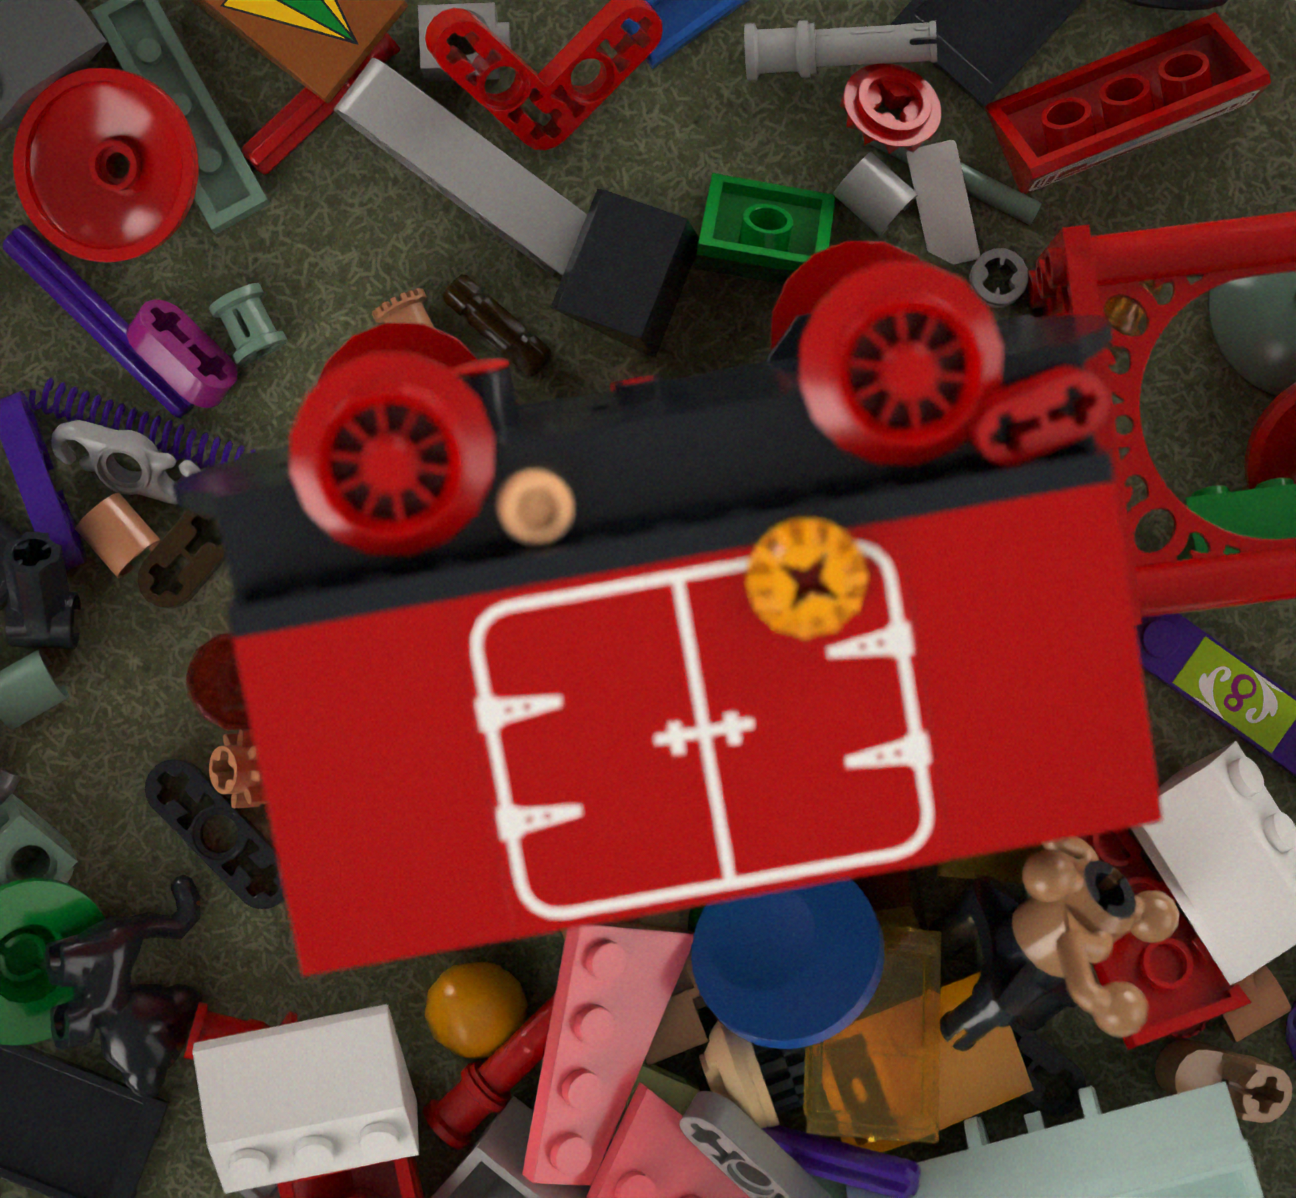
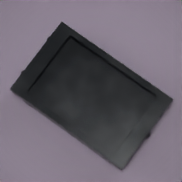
M912 0L892 21L891 25L927 23L936 20V39L912 40L910 43L912 45L937 44V62L933 63L934 67L937 70H941L984 109L1084 0Z
M0 1044V1178L51 1198H134L137 1194L138 1182L155 1139L161 1133L160 1126L170 1102L156 1096L142 1098L132 1093L128 1086L121 1081L34 1047Z

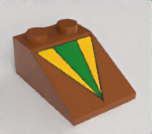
M191 0L208 15L328 104L408 7L405 0Z

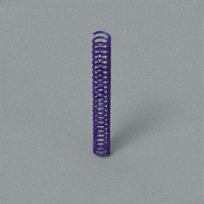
M49 378L46 381L41 401L37 405H35L36 391L30 389L29 403L33 411L42 408L45 415L54 412L57 419L65 416L68 422L75 420L83 421L85 403L88 402L90 397L88 390L82 393L77 413L71 417L73 399L76 398L78 393L76 386L70 389L65 409L61 413H59L61 395L65 393V382L58 385L53 405L49 409H47L49 391L54 386L53 378ZM100 394L94 397L89 417L85 421L95 424L97 407L100 406L102 400ZM112 398L107 400L102 413V419L97 425L107 427L108 415L114 404ZM124 402L119 404L114 423L109 428L119 430L121 416L126 408ZM136 407L131 408L124 430L132 429L133 420L137 415ZM148 411L144 412L141 416L138 433H144L145 424L149 419ZM160 415L154 418L148 437L154 445L157 428L161 423ZM172 419L166 422L162 439L156 445L158 451L161 449L162 453H173L176 461L184 457L185 460H191L193 463L197 461L200 469H204L208 465L209 467L215 466L216 453L221 442L219 436L214 438L210 456L203 462L204 449L209 438L208 433L202 434L198 452L191 458L192 445L197 434L196 428L190 430L185 450L179 454L180 440L185 426L184 424L178 426L173 446L167 450L168 436L172 430L173 422ZM231 440L226 443L222 460L217 465L228 462L229 453L233 446ZM243 444L238 447L234 460H238L240 455L244 453L245 448Z

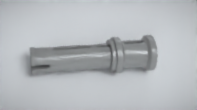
M799 20L796 27L758 29L755 23H745L744 46L747 81H757L760 74L776 72H798L801 78H811V74H817V67L923 61L934 63L937 62V44L911 45L910 41L936 39V20L927 23L815 29V23H809L808 20Z

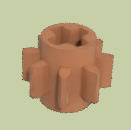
M251 729L239 730V733L224 734L223 742L225 746L217 747L210 758L209 774L213 787L220 794H232L231 806L234 809L259 807L260 804H265L266 798Z

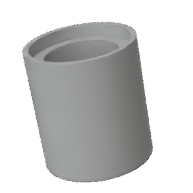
M869 152L848 173L833 192L837 199L879 237L889 229L887 226L902 209L905 211L918 196L909 185L872 152Z

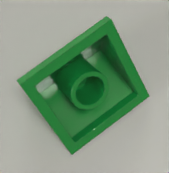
M712 173L698 243L695 269L785 284L786 280L814 253L829 248L835 196L824 192Z

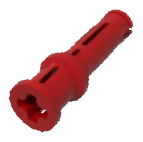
M555 993L484 1063L481 1061L468 1063L461 1071L462 1080L441 1100L432 1099L425 1105L423 1113L427 1123L445 1143L458 1150L464 1149L472 1140L471 1132L492 1112L500 1113L512 1097L510 1090L544 1058Z

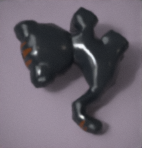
M184 874L176 877L171 883V891L177 906V911L171 916L152 912L130 917L110 916L89 926L78 935L49 942L45 948L46 969L51 985L74 987V997L71 1000L51 1007L50 1010L51 1033L55 1047L63 1050L85 1046L94 1039L96 1028L99 1029L102 1055L122 1072L124 1082L131 1092L142 1098L158 1096L165 1081L167 1070L175 1063L184 1048L188 1034V1024L195 1018L198 1004L202 1002L203 995L192 986L176 984L165 988L160 984H131L132 968L140 953L143 939L165 938L181 940L200 919L199 892L192 877Z

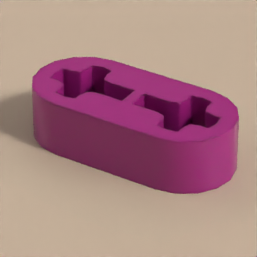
M154 299L147 301L142 305L128 326L127 338L132 348L189 403L203 408L218 406L237 381L238 372L231 358L174 304L164 300Z

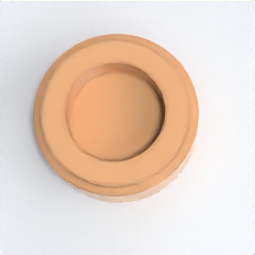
M528 469L516 473L504 483L498 495L497 513L502 526L515 539L528 545H545L555 541L564 534L573 517L574 506L569 489L560 479L544 470Z

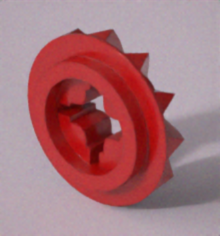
M871 64L856 71L848 80L840 103V107L847 112L846 128L859 129L863 133L864 145L872 141L884 144L888 154H891L899 147H904L914 153L926 140L931 141L941 121L940 101L932 86L916 72L896 64ZM881 102L888 109L899 108L902 110L898 120L891 113L881 114L877 112Z

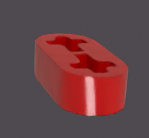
M1072 366L1057 367L991 393L979 400L972 414L968 417L966 424L967 435L973 447L994 463L1006 466L1018 464L1081 439L1097 430L1105 420L1109 408L1108 393L1099 380L1084 370ZM1070 386L1085 394L1084 398L1079 399L1075 403L1077 414L1072 417L1059 409L1045 413V411L1058 407L1067 401L1065 390ZM1003 413L1015 421H1023L1030 418L1009 429L1010 441L1004 445L994 437L989 436L990 433L999 429L998 416Z

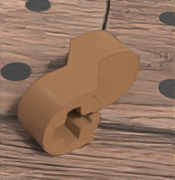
M1189 1039L1176 1040L1168 1044L1160 1052L1156 1061L1155 1076L1157 1083L1165 1092L1171 1095L1221 1083L1222 1078L1226 1079V1085L1236 1116L1241 1120L1258 1123L1272 1122L1287 1110L1292 1099V1084L1290 1078L1283 1070L1255 1056L1239 1054L1205 1042Z

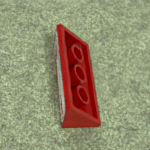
M1215 12L989 103L985 110L1017 187L1021 193L1027 194L1250 104L1270 85L1271 80L1269 71Z

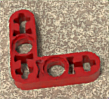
M611 0L538 74L474 14L466 9L451 8L443 10L436 15L427 27L425 40L427 49L442 70L522 142L535 150H548L564 142L654 51L661 40L663 28L662 20L646 0ZM628 18L637 22L640 26L639 30L632 36L621 28L623 22ZM456 33L461 37H466L474 50L479 54L472 63L457 47H450L447 42L450 35ZM604 40L617 52L612 59L600 46ZM586 59L599 60L600 71L594 81L584 86H575L571 83L572 71L577 64ZM503 66L515 69L514 82L506 91L498 94L485 91L486 78L493 70ZM527 98L541 112L551 116L546 125L543 126L539 122H534L521 106Z

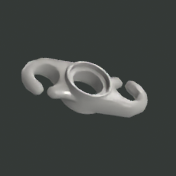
M82 420L62 423L52 433V449L54 454L64 464L71 465L76 461L75 452L67 443V440H75L82 444L90 454L80 459V466L85 471L96 472L99 479L108 488L121 494H138L177 505L173 489L175 481L165 471L168 468L174 467L176 460L169 453H159L154 443L143 434L132 430H115ZM113 453H124L133 457L139 463L142 471L134 472L123 468L117 463ZM184 460L179 465L184 477L200 471L191 460Z

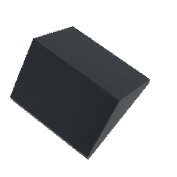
M597 189L550 308L639 352L656 357L697 254L699 236L687 218L604 189Z

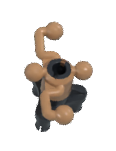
M1078 837L1042 843L1045 849L1035 852L1024 864L1022 876L1024 885L1028 893L1031 894L1026 900L1008 890L1000 881L993 877H979L963 890L959 903L939 919H935L929 926V936L932 943L940 952L947 956L960 954L978 936L982 948L981 974L978 982L973 986L972 995L940 1018V1031L944 1039L948 1042L964 1029L966 1034L956 1040L952 1047L960 1051H967L997 1026L1006 1027L1017 1021L1027 1030L1037 1031L1064 1008H1074L1079 1005L1084 1010L1092 1013L1098 1027L1111 1036L1126 1037L1138 1032L1147 1020L1148 1004L1143 993L1130 983L1114 982L1104 987L1098 986L1095 972L1089 962L1098 963L1106 960L1112 951L1113 943L1129 931L1143 942L1158 943L1170 938L1178 927L1179 911L1174 900L1160 891L1147 890L1134 895L1126 878L1110 864L1099 861L1093 848Z

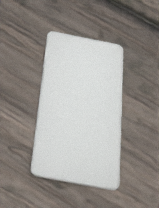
M948 140L918 147L914 153L908 150L906 155L914 191L918 194L916 201L927 251L953 265L978 259L980 252L956 142Z

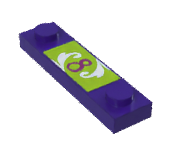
M1179 613L1142 618V624L1135 625L1140 663L1144 670L1296 778V697Z

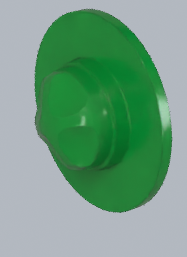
M28 878L12 881L0 886V1044L28 1045L52 1038L50 1025L51 1007L71 1000L74 997V987H60L58 985H51L49 982L45 960L46 944L78 935L89 926L105 919L100 909L88 896L65 882L48 878Z

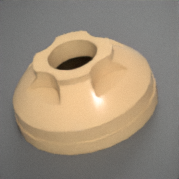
M718 1019L709 1035L710 1041L704 1054L699 1055L711 1092L731 1100L761 1129L779 1125L751 1042L734 1034Z

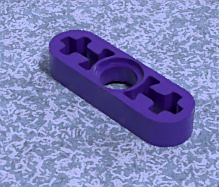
M22 391L1 398L0 439L34 531L48 533L49 538L54 543L62 545L66 570L87 563L86 552L79 533L75 530L76 525L63 490L56 492L48 471L54 469L28 398Z

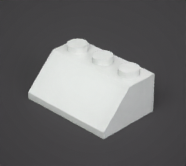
M1237 741L1183 768L1158 788L1162 822L1130 827L1230 985L1241 981L1296 945V826L1288 815L1280 811L1264 786V779L1259 767L1253 760L1245 756Z
M388 1004L193 1043V1056L207 1145L225 1194L419 1155L417 1099Z

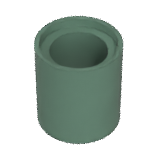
M42 649L32 652L0 671V719L10 730L21 726L69 698L65 685L58 687L51 675L48 666L53 663Z

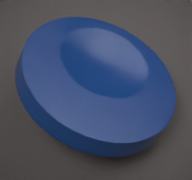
M850 878L714 902L706 905L694 932L691 957L692 969L696 985L703 1000L719 1021L734 1034L764 1047L777 1049L801 1048L820 1043L841 1032L868 1005L876 991L883 970V932L870 902L863 891Z

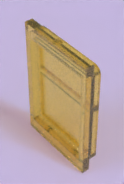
M881 926L884 939V964L879 984L870 1002L862 1013L844 1030L820 1043L805 1047L804 1114L807 1117V1133L867 1138L870 1141L881 1139L935 1144L938 1143L941 932L913 929L908 926L904 928Z

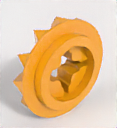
M810 518L785 522L767 533L755 547L747 569V587L755 610L777 632L796 635L806 640L826 632H837L841 624L853 613L859 611L865 586L868 582L864 559L854 540L838 526L823 520ZM825 552L821 560L823 565L819 575L833 594L830 596L825 592L819 594L816 591L809 590L802 599L798 598L795 604L791 606L794 600L793 593L795 592L796 584L788 575L786 569L780 566L783 562L792 568L796 565L799 568L807 569L813 561H818L822 553Z

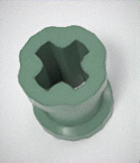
M252 283L235 289L220 297L209 306L212 316L214 318H221L237 350L233 354V358L238 366L254 362L282 348L288 342L283 331H276L261 301L264 291L259 283Z

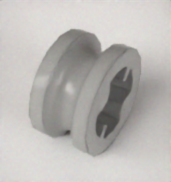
M995 248L983 253L975 261L969 274L970 289L986 306L991 308H1004L1013 304L1025 291L1028 283V269L1023 259L1015 252L1005 248ZM997 262V269H1000L1003 264H1007L1014 273L1008 281L1012 291L1005 295H1000V288L997 287L993 293L989 292L983 285V282L989 275L985 265Z

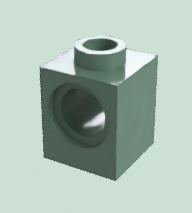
M11 794L0 805V883L4 885L12 881L28 878H48L68 883L74 871L73 866L78 862L70 842L19 798ZM36 845L43 848L38 858L30 863L19 864L11 860L14 853L24 846Z

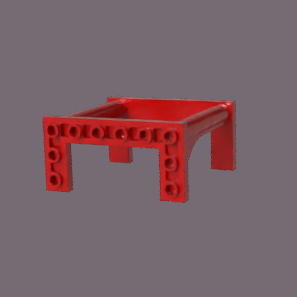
M1296 211L1090 236L1089 225L1062 228L1035 261L1036 270H1028L1027 289L1031 307H1042L1043 317L1061 315H1096L1105 317V302L1113 297H1122L1136 303L1146 317L1147 327L1144 333L1138 336L1124 335L1111 326L1113 339L1108 345L1127 352L1129 368L1126 373L1116 374L1111 371L1108 366H1114L1116 361L1114 355L1107 348H1104L1100 353L1084 362L1085 372L1099 380L1108 393L1109 408L1106 418L1099 428L1094 431L1095 442L1111 452L1135 625L1142 624V618L1296 599V538L1273 540L1238 535L1221 529L1192 512L1173 494L1157 472L1144 440L1140 417L1141 385L1149 355L1167 324L1181 309L1203 293L1235 280L1296 272ZM1193 276L1201 277V279H1199L1192 285L1186 278ZM1153 282V291L1164 284H1171V300L1167 304L1158 305L1152 293L1139 283ZM1112 395L1122 402L1113 405ZM1117 417H1127L1131 421L1132 430L1129 434L1122 435L1116 431L1115 420ZM1128 448V452L1120 460L1119 449ZM1130 476H1138L1145 483L1146 498L1132 506L1127 512L1126 504L1131 499L1133 487L1131 485L1125 487L1124 484ZM1152 510H1165L1172 516L1174 524L1168 543L1153 553L1139 550L1134 540V533L1138 522L1146 513ZM1190 533H1197L1204 539L1208 549L1207 553L1189 550L1190 559H1176L1186 546ZM1225 547L1237 550L1238 553L1225 555L1224 550Z

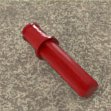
M386 33L329 104L304 87L242 146L241 152L245 159L261 174H269L335 112V106L371 58H376L386 63L394 54L396 55L400 52L401 49L398 44Z

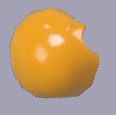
M489 962L453 965L444 971L428 990L425 1018L433 1038L452 1053L464 1058L485 1059L489 1058L525 1023L528 1003L520 982L500 965Z

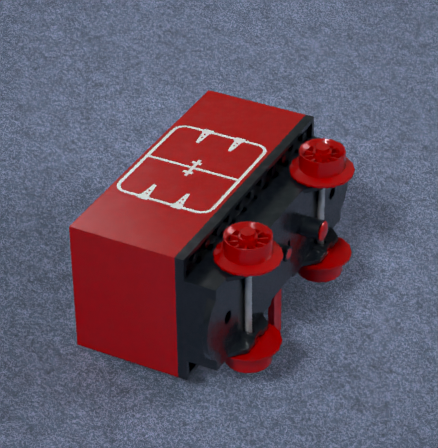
M845 241L814 253L786 280L772 311L771 352L764 362L709 371L702 375L663 381L661 375L641 376L610 383L611 391L518 405L512 370L508 366L510 365L508 360L495 358L478 360L457 337L427 324L386 322L353 335L326 361L316 386L306 395L290 432V446L242 454L238 460L200 470L181 478L173 484L178 506L194 513L217 517L219 521L234 594L227 608V614L302 976L1162 822L1111 452L1095 442V435L1092 432L1081 439L1024 462L1006 466L994 463L975 449L968 438L966 426L968 417L972 414L976 403L991 393L1057 367L1072 366L1085 371L1084 362L1100 353L1113 339L1109 318L1096 315H1061L1034 318L1031 315H1024L994 321L990 309L962 279L923 263L917 256L884 241ZM1070 386L1065 390L1067 401L1058 407L1045 411V413L1059 409L1072 417L1077 414L1075 403L1079 399L1084 398L1085 394ZM1003 413L998 416L999 429L990 433L989 436L994 437L1004 445L1010 441L1009 429L1030 418L1023 421H1015ZM539 469L553 474L567 486L573 499L574 510L569 527L562 536L545 545H528L518 541L505 530L498 517L497 499L502 486L510 477L524 470ZM810 518L832 523L845 531L854 540L862 553L868 582L865 586L859 611L853 613L841 624L837 632H826L806 640L796 635L777 632L755 610L747 587V569L755 547L767 533L785 522ZM825 552L822 553L818 561H813L807 569L799 568L796 565L792 568L783 562L780 566L786 569L788 575L796 584L795 592L793 593L794 600L791 606L795 604L798 598L802 599L809 590L816 591L819 594L825 592L830 596L833 594L819 575L823 565L821 560Z

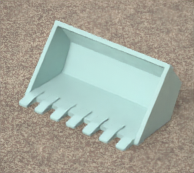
M1225 1081L1107 1113H1102L1094 1087H1085L1079 1089L1084 1119L1045 1129L1041 1112L1036 1111L1024 1115L1028 1134L990 1143L981 1117L976 1116L965 1119L964 1127L969 1149L918 1162L917 1164L921 1168L920 1187L915 1196L909 1197L1264 1198L1246 1140H1243ZM846 1184L847 1198H894Z

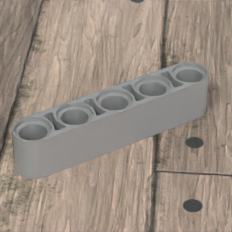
M371 58L335 106V112L354 129L552 276L555 272L563 276L587 214L380 60Z

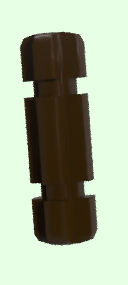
M461 274L453 280L443 294L445 303L459 316L466 314L468 316V323L505 356L510 353L513 356V363L526 375L533 377L538 374L552 356L550 348L535 335L530 338L526 334L527 328L490 295L486 298L482 296V288L467 275Z

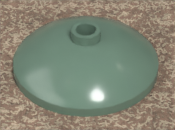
M1296 272L1245 278L1211 289L1208 302L1210 325L1216 344L1223 357L1232 369L1249 384L1277 397L1296 382Z

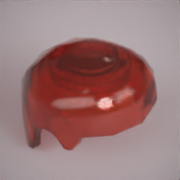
M216 634L195 650L189 662L186 673L188 698L202 719L224 730L251 729L244 692L241 691L233 694L241 682L232 634Z

